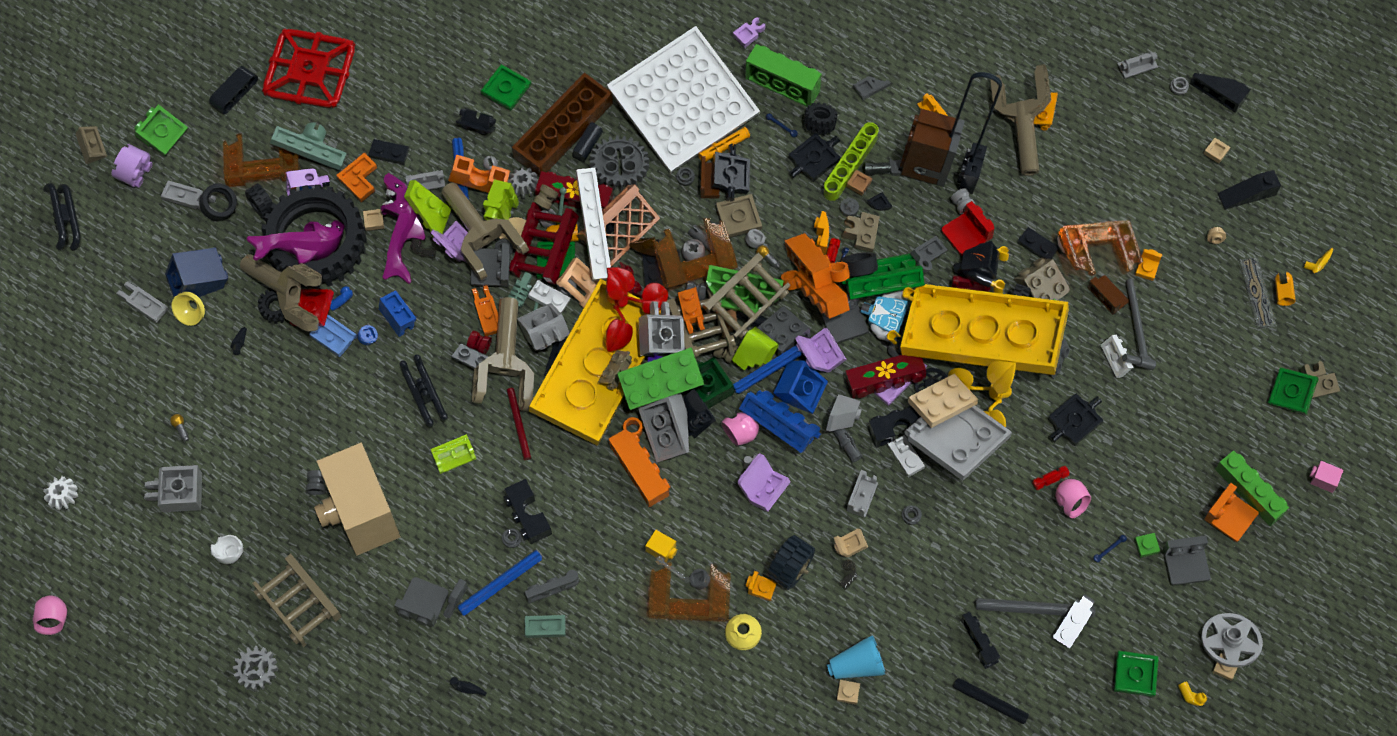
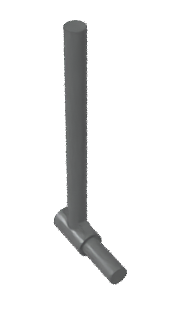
M1127 279V291L1140 355L1136 357L1123 354L1122 360L1133 363L1138 367L1153 370L1156 367V361L1148 356L1134 281L1133 279Z

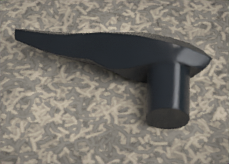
M457 677L450 679V685L462 693L480 694L483 696L487 694L482 688L473 683L458 680Z

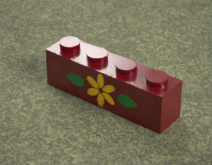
M541 171L535 189L536 195H539L540 188L544 184L559 193L552 202L560 204L561 194L559 190L565 187L567 192L564 195L563 205L581 209L577 179L571 176H560L554 172ZM605 184L598 185L602 210L613 199V188Z
M899 355L845 370V379L853 399L864 398L875 391L876 393H882L892 386L900 388L907 382L917 383L926 378V367L923 359L906 355Z

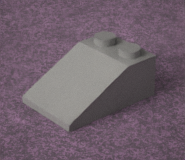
M681 393L638 407L656 462L689 452L687 410Z

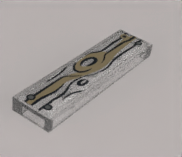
M1258 257L1240 259L1238 263L1256 330L1275 328L1276 322Z

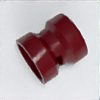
M472 331L466 346L476 349L485 355L491 346L492 338L487 335L482 336L477 331Z

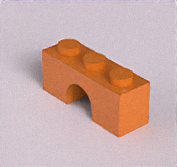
M456 154L448 180L489 193L494 179L504 182L508 181L510 170L493 165L490 170H479L473 165V159Z

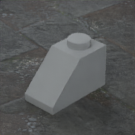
M838 394L830 413L826 430L834 431L853 427L855 420H859L862 409H859L860 401Z

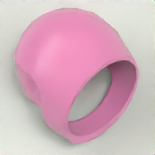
M744 412L736 413L735 418H725L721 422L726 435L736 446L753 441L759 432L758 422Z
M1076 479L1064 480L1056 489L1057 503L1064 507V513L1070 518H1076L1081 515L1090 504L1091 496L1081 481ZM1082 499L1080 506L1071 512L1076 502Z
M52 595L39 599L35 604L33 615L35 631L45 635L60 632L63 629L67 616L65 603L60 598ZM52 618L60 621V624L47 628L40 626L37 622L42 619Z

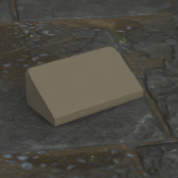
M97 126L79 127L76 137L85 163L88 164L107 157Z

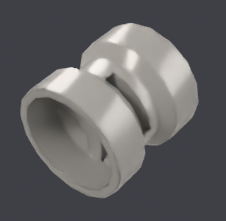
M965 188L958 190L951 196V200L958 206L957 210L960 214L964 213L967 203L972 201L975 204L974 200L970 199L969 192Z

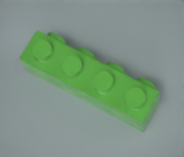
M1233 450L1219 462L1215 470L1228 484L1232 483L1237 487L1235 491L1251 507L1259 512L1258 515L1270 527L1285 515L1289 509L1287 502L1273 491L1269 483L1264 482L1259 477V473L1246 463L1242 455L1237 454Z

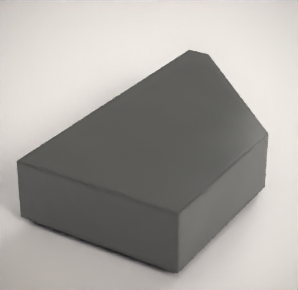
M868 76L853 84V89L863 101L889 87L891 82L888 80H877L874 77Z
M460 579L455 585L448 599L449 605L443 614L445 617L450 619L468 589L466 581Z

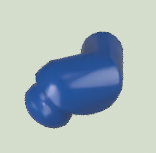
M349 287L341 288V294L331 301L330 308L333 311L352 298L353 292Z

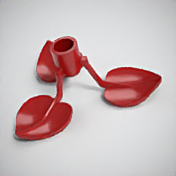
M607 268V301L614 305L613 309L617 311L621 318V321L614 319L607 328L605 345L608 352L625 347L632 339V326L629 323H625V317L619 308L626 306L628 300L642 303V311L650 314V303L657 301L660 311L662 302H667L668 291L664 286L659 283H650L643 289L642 299L629 297L627 292L632 290L635 285L633 274L623 268Z

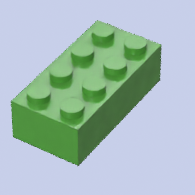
M756 44L746 60L747 80L806 107L814 103L820 92L821 73L814 68L802 65L799 61L788 59L781 53L777 54L765 46Z
M692 347L617 373L630 410L705 384Z

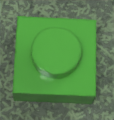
M1155 533L1135 537L1134 540L1140 558L1160 553Z

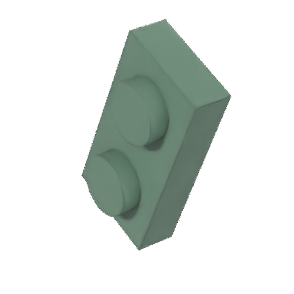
M565 615L525 616L526 638L566 636Z

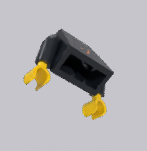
M992 241L980 243L976 247L964 251L963 260L960 263L954 264V271L957 275L963 273L970 282H976L987 287L992 286L994 287V293L1002 294L1005 287L1004 281L996 280L994 282L993 280L997 276L999 260L1007 261L1009 250L1005 246L997 249Z

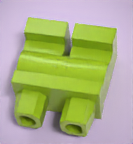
M494 179L487 197L488 201L485 200L483 203L485 209L483 217L485 220H509L512 207L517 208L519 204L512 183Z

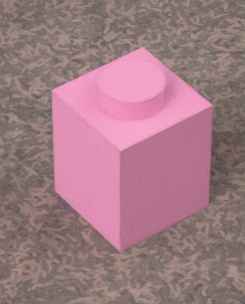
M1321 461L1317 467L1313 466L1310 477H1312V481L1310 484L1333 493L1338 486L1343 469Z

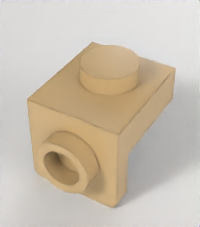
M856 529L843 537H834L836 543L834 547L837 553L847 558L868 548L861 529Z

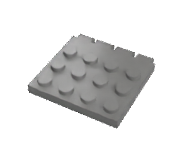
M976 406L959 413L933 428L920 417L916 423H913L905 430V435L910 443L962 481L1004 444L1012 434L1009 429Z

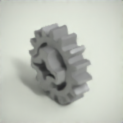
M255 646L254 651H251L248 647L246 654L240 652L241 659L235 658L238 665L233 666L234 671L237 672L234 674V677L239 679L238 683L240 686L244 684L245 689L248 690L252 686V689L256 691L257 686H260L263 690L265 689V683L268 685L272 684L270 678L276 679V675L273 672L278 671V667L275 666L277 660L272 658L273 654L271 651L267 653L266 648L263 647L259 651V648ZM269 665L268 671L265 673V668ZM254 666H256V667H258L259 669L256 671V670H254V669H252V668H253Z

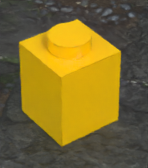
M658 530L654 531L645 545L647 553L667 563L669 558L673 559L678 550L676 549V541Z

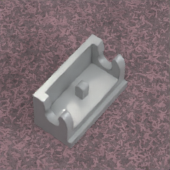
M860 471L848 503L847 512L866 517L878 485L875 475L871 478L867 476L866 471Z

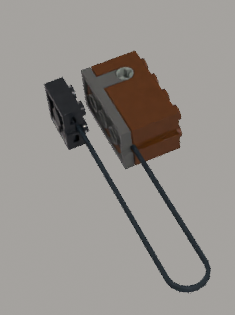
M974 73L970 77L956 118L921 108L919 115L915 114L900 163V167L903 168L901 175L932 184L937 183V185L944 187L965 121L959 119L971 83L973 79L978 77L988 78L998 84V90L978 143L973 142L971 149L967 148L961 165V172L957 183L960 184L959 190L965 188L969 194H973L987 150V146L980 143L1001 91V80L990 73Z

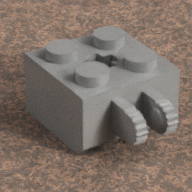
M652 301L650 303V315L639 317L640 356H668L685 350L683 317L670 315L668 302H662L661 315H659L658 302Z
M552 303L517 318L525 339L535 350L545 349L552 345L551 343L562 341L570 334L562 314Z
M198 465L159 468V481H147L145 483V488L158 489V492L145 493L144 499L158 501V507L161 512L201 510L202 472Z

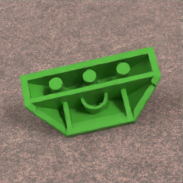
M709 265L706 285L712 295L721 289L738 271ZM751 273L748 275V280L768 300L777 293L760 275ZM775 279L783 287L784 280ZM738 284L734 288L735 293L754 313L763 307L743 285ZM725 297L720 301L723 308L743 312L730 298L727 299Z

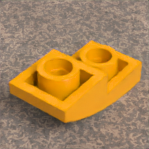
M822 211L820 217H816L814 228H817L816 235H819L816 246H819L822 253L826 255L829 223L826 212Z

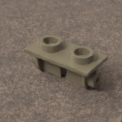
M617 350L606 369L602 372L598 382L608 384L607 388L610 390L617 388L620 383L617 373L627 370L632 363V357L629 356L630 352Z

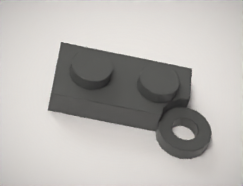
M935 236L915 248L910 254L917 261V265L923 267V272H929L932 269L931 262L943 255L947 248Z

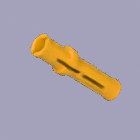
M743 127L718 143L714 142L711 147L698 153L699 159L702 162V156H706L707 162L713 158L715 152L722 153L729 149V144H738L749 138L750 133L748 129Z

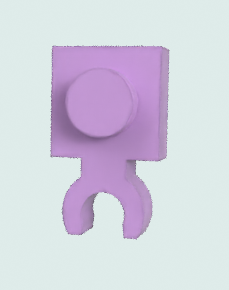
M756 17L751 25L746 22L734 31L733 37L745 48L758 38V33L765 30L766 24L757 26L759 18Z

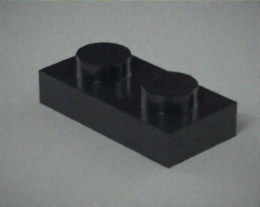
M373 139L368 156L377 160L405 165L409 146Z
M1029 227L1017 242L1039 258L1052 259L1059 250V246Z

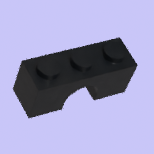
M911 405L901 411L899 409L893 410L889 415L875 416L869 421L868 429L876 448L887 445L895 440L894 427L904 425L909 428L921 417Z
M526 479L504 488L506 495L503 498L508 507L512 506L514 510L512 516L516 524L520 522L522 526L520 532L524 540L528 539L530 544H533L552 535L551 527L543 512L536 515H529L525 512V508L535 502L534 494Z

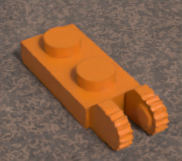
M485 285L483 286L485 298L479 299L476 288L472 289L484 335L489 336L497 333L498 312L488 286Z
M696 287L678 292L683 318L689 334L693 333L694 330L692 323L697 322L700 330H705L704 316Z

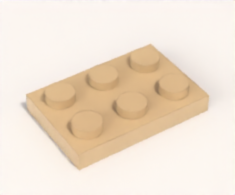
M953 374L910 396L908 403L933 428L977 405L978 399Z

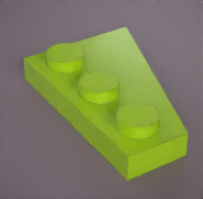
M410 180L404 196L414 212L421 216L426 229L429 228L430 231L435 230L443 234L451 208L419 182Z

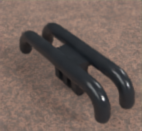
M47 183L43 190L46 193H50L54 211L55 227L59 235L56 249L62 250L65 246V226L70 222L73 235L70 249L75 251L80 244V231L70 188L66 184H61L56 190L54 184ZM57 191L60 194H64L66 204L59 203Z
M416 354L414 362L421 378L416 380V383L407 362L402 360L399 365L426 426L431 428L434 422L426 408V403L433 402L442 421H447L448 415L432 384L421 356Z

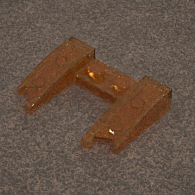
M241 133L236 135L238 141L229 146L226 141H223L224 180L228 187L243 186L245 181L276 177H281L282 181H286V172L300 170L299 155L279 147V158L244 161Z
M703 218L711 254L680 262L670 229L663 231L666 236L659 243L656 240L653 241L664 287L670 288L684 284L686 281L707 276L709 265L727 269L738 268L734 250L723 221H720L719 224L710 223L709 218Z
M1130 220L1063 226L1057 233L1065 254L1074 269L1087 271L1088 275L1094 276L1096 272L1087 244L1112 242L1127 272L1134 269L1132 265L1136 262L1138 264L1143 262Z
M672 562L666 563V568L659 571L651 570L649 619L729 622L731 573L728 572L726 575L716 570V565L711 564L710 599L700 600L670 598Z

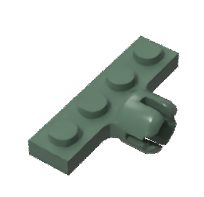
M315 122L306 124L302 134L276 126L270 144L337 170L341 169L346 152L323 143L326 130L321 124L318 130L314 129Z

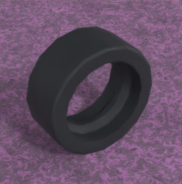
M221 183L208 186L199 199L202 213L208 219L214 221H222L228 218L237 205L234 191ZM213 192L223 194L229 202L226 211L216 212L211 209L207 203L208 196Z
M856 253L841 259V262L848 264L850 277L867 275L878 270L875 253Z

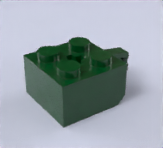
M713 357L704 363H698L706 385L686 390L689 393L695 389L709 409L734 394V385L718 361Z

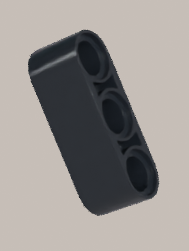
M240 66L211 95L209 104L221 113L227 114L257 83L258 76L245 66Z

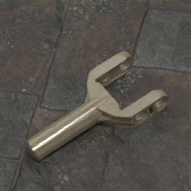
M1045 64L1036 66L1034 71L1038 99L1035 100L1033 98L1007 104L1005 85L1002 82V88L994 107L1000 114L1013 121L1016 125L1021 174L1025 176L1035 175L1040 172L1034 118L1043 112L1051 101L1049 77ZM991 80L992 98L994 100L998 84Z
M452 182L444 186L441 194L468 229V234L464 237L461 247L462 254L480 280L488 276L483 268V263L474 253V250L477 251L500 237L501 233L505 234L518 253L523 255L529 251L527 244L509 220L491 219L484 221L456 183Z
M251 254L246 255L241 260L240 269L277 292L279 306L285 319L305 331L318 330V318L298 306V303H300L301 284L305 286L320 285L322 281L320 273L303 263L293 265L292 267L289 266L280 272L260 259L254 260Z
M505 297L499 301L496 352L479 363L474 369L472 402L482 403L487 389L488 372L515 377L520 375L518 405L521 411L529 412V406L533 400L534 372L524 361L515 355L518 316L517 299Z

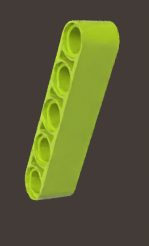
M866 123L861 128L825 181L823 193L827 200L834 201L839 198L851 176L858 170L877 142L879 130L876 124ZM843 174L845 177H839L838 175Z

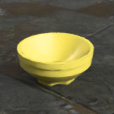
M182 292L172 300V312L181 323L193 326L204 317L205 308L197 295L191 292ZM190 300L197 304V309H193L190 306Z
M736 615L726 625V640L735 649L749 650L760 641V624L750 615ZM746 624L750 630L747 634H740L737 630L738 626Z

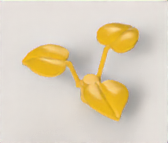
M1005 361L990 363L987 368V379L992 384L989 387L971 386L974 380L973 375L964 368L950 370L948 377L955 374L969 390H989L990 397L996 401L989 407L988 411L983 412L1006 427V419L1002 412L993 410V408L1002 403V399L1010 397L1016 363Z

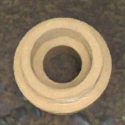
M1220 227L1211 228L1207 234V240L1213 244H1220L1226 239V233Z

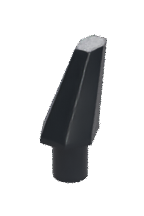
M245 327L240 329L230 345L234 355L241 353L247 331Z

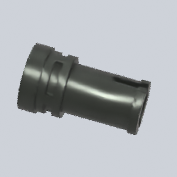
M864 161L863 171L867 176L890 174L891 164L890 162L874 163Z

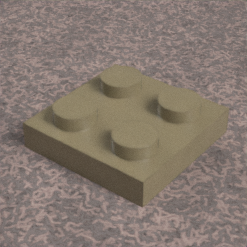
M752 194L737 197L731 202L726 200L716 203L726 238L748 233L751 229H762L761 220Z

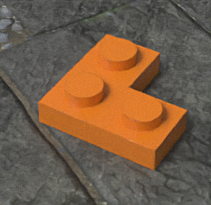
M363 153L336 176L362 202L375 192V188L365 177L373 172L377 165Z

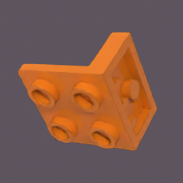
M1230 483L1204 520L1235 542H1238L1259 512L1234 494L1237 487Z

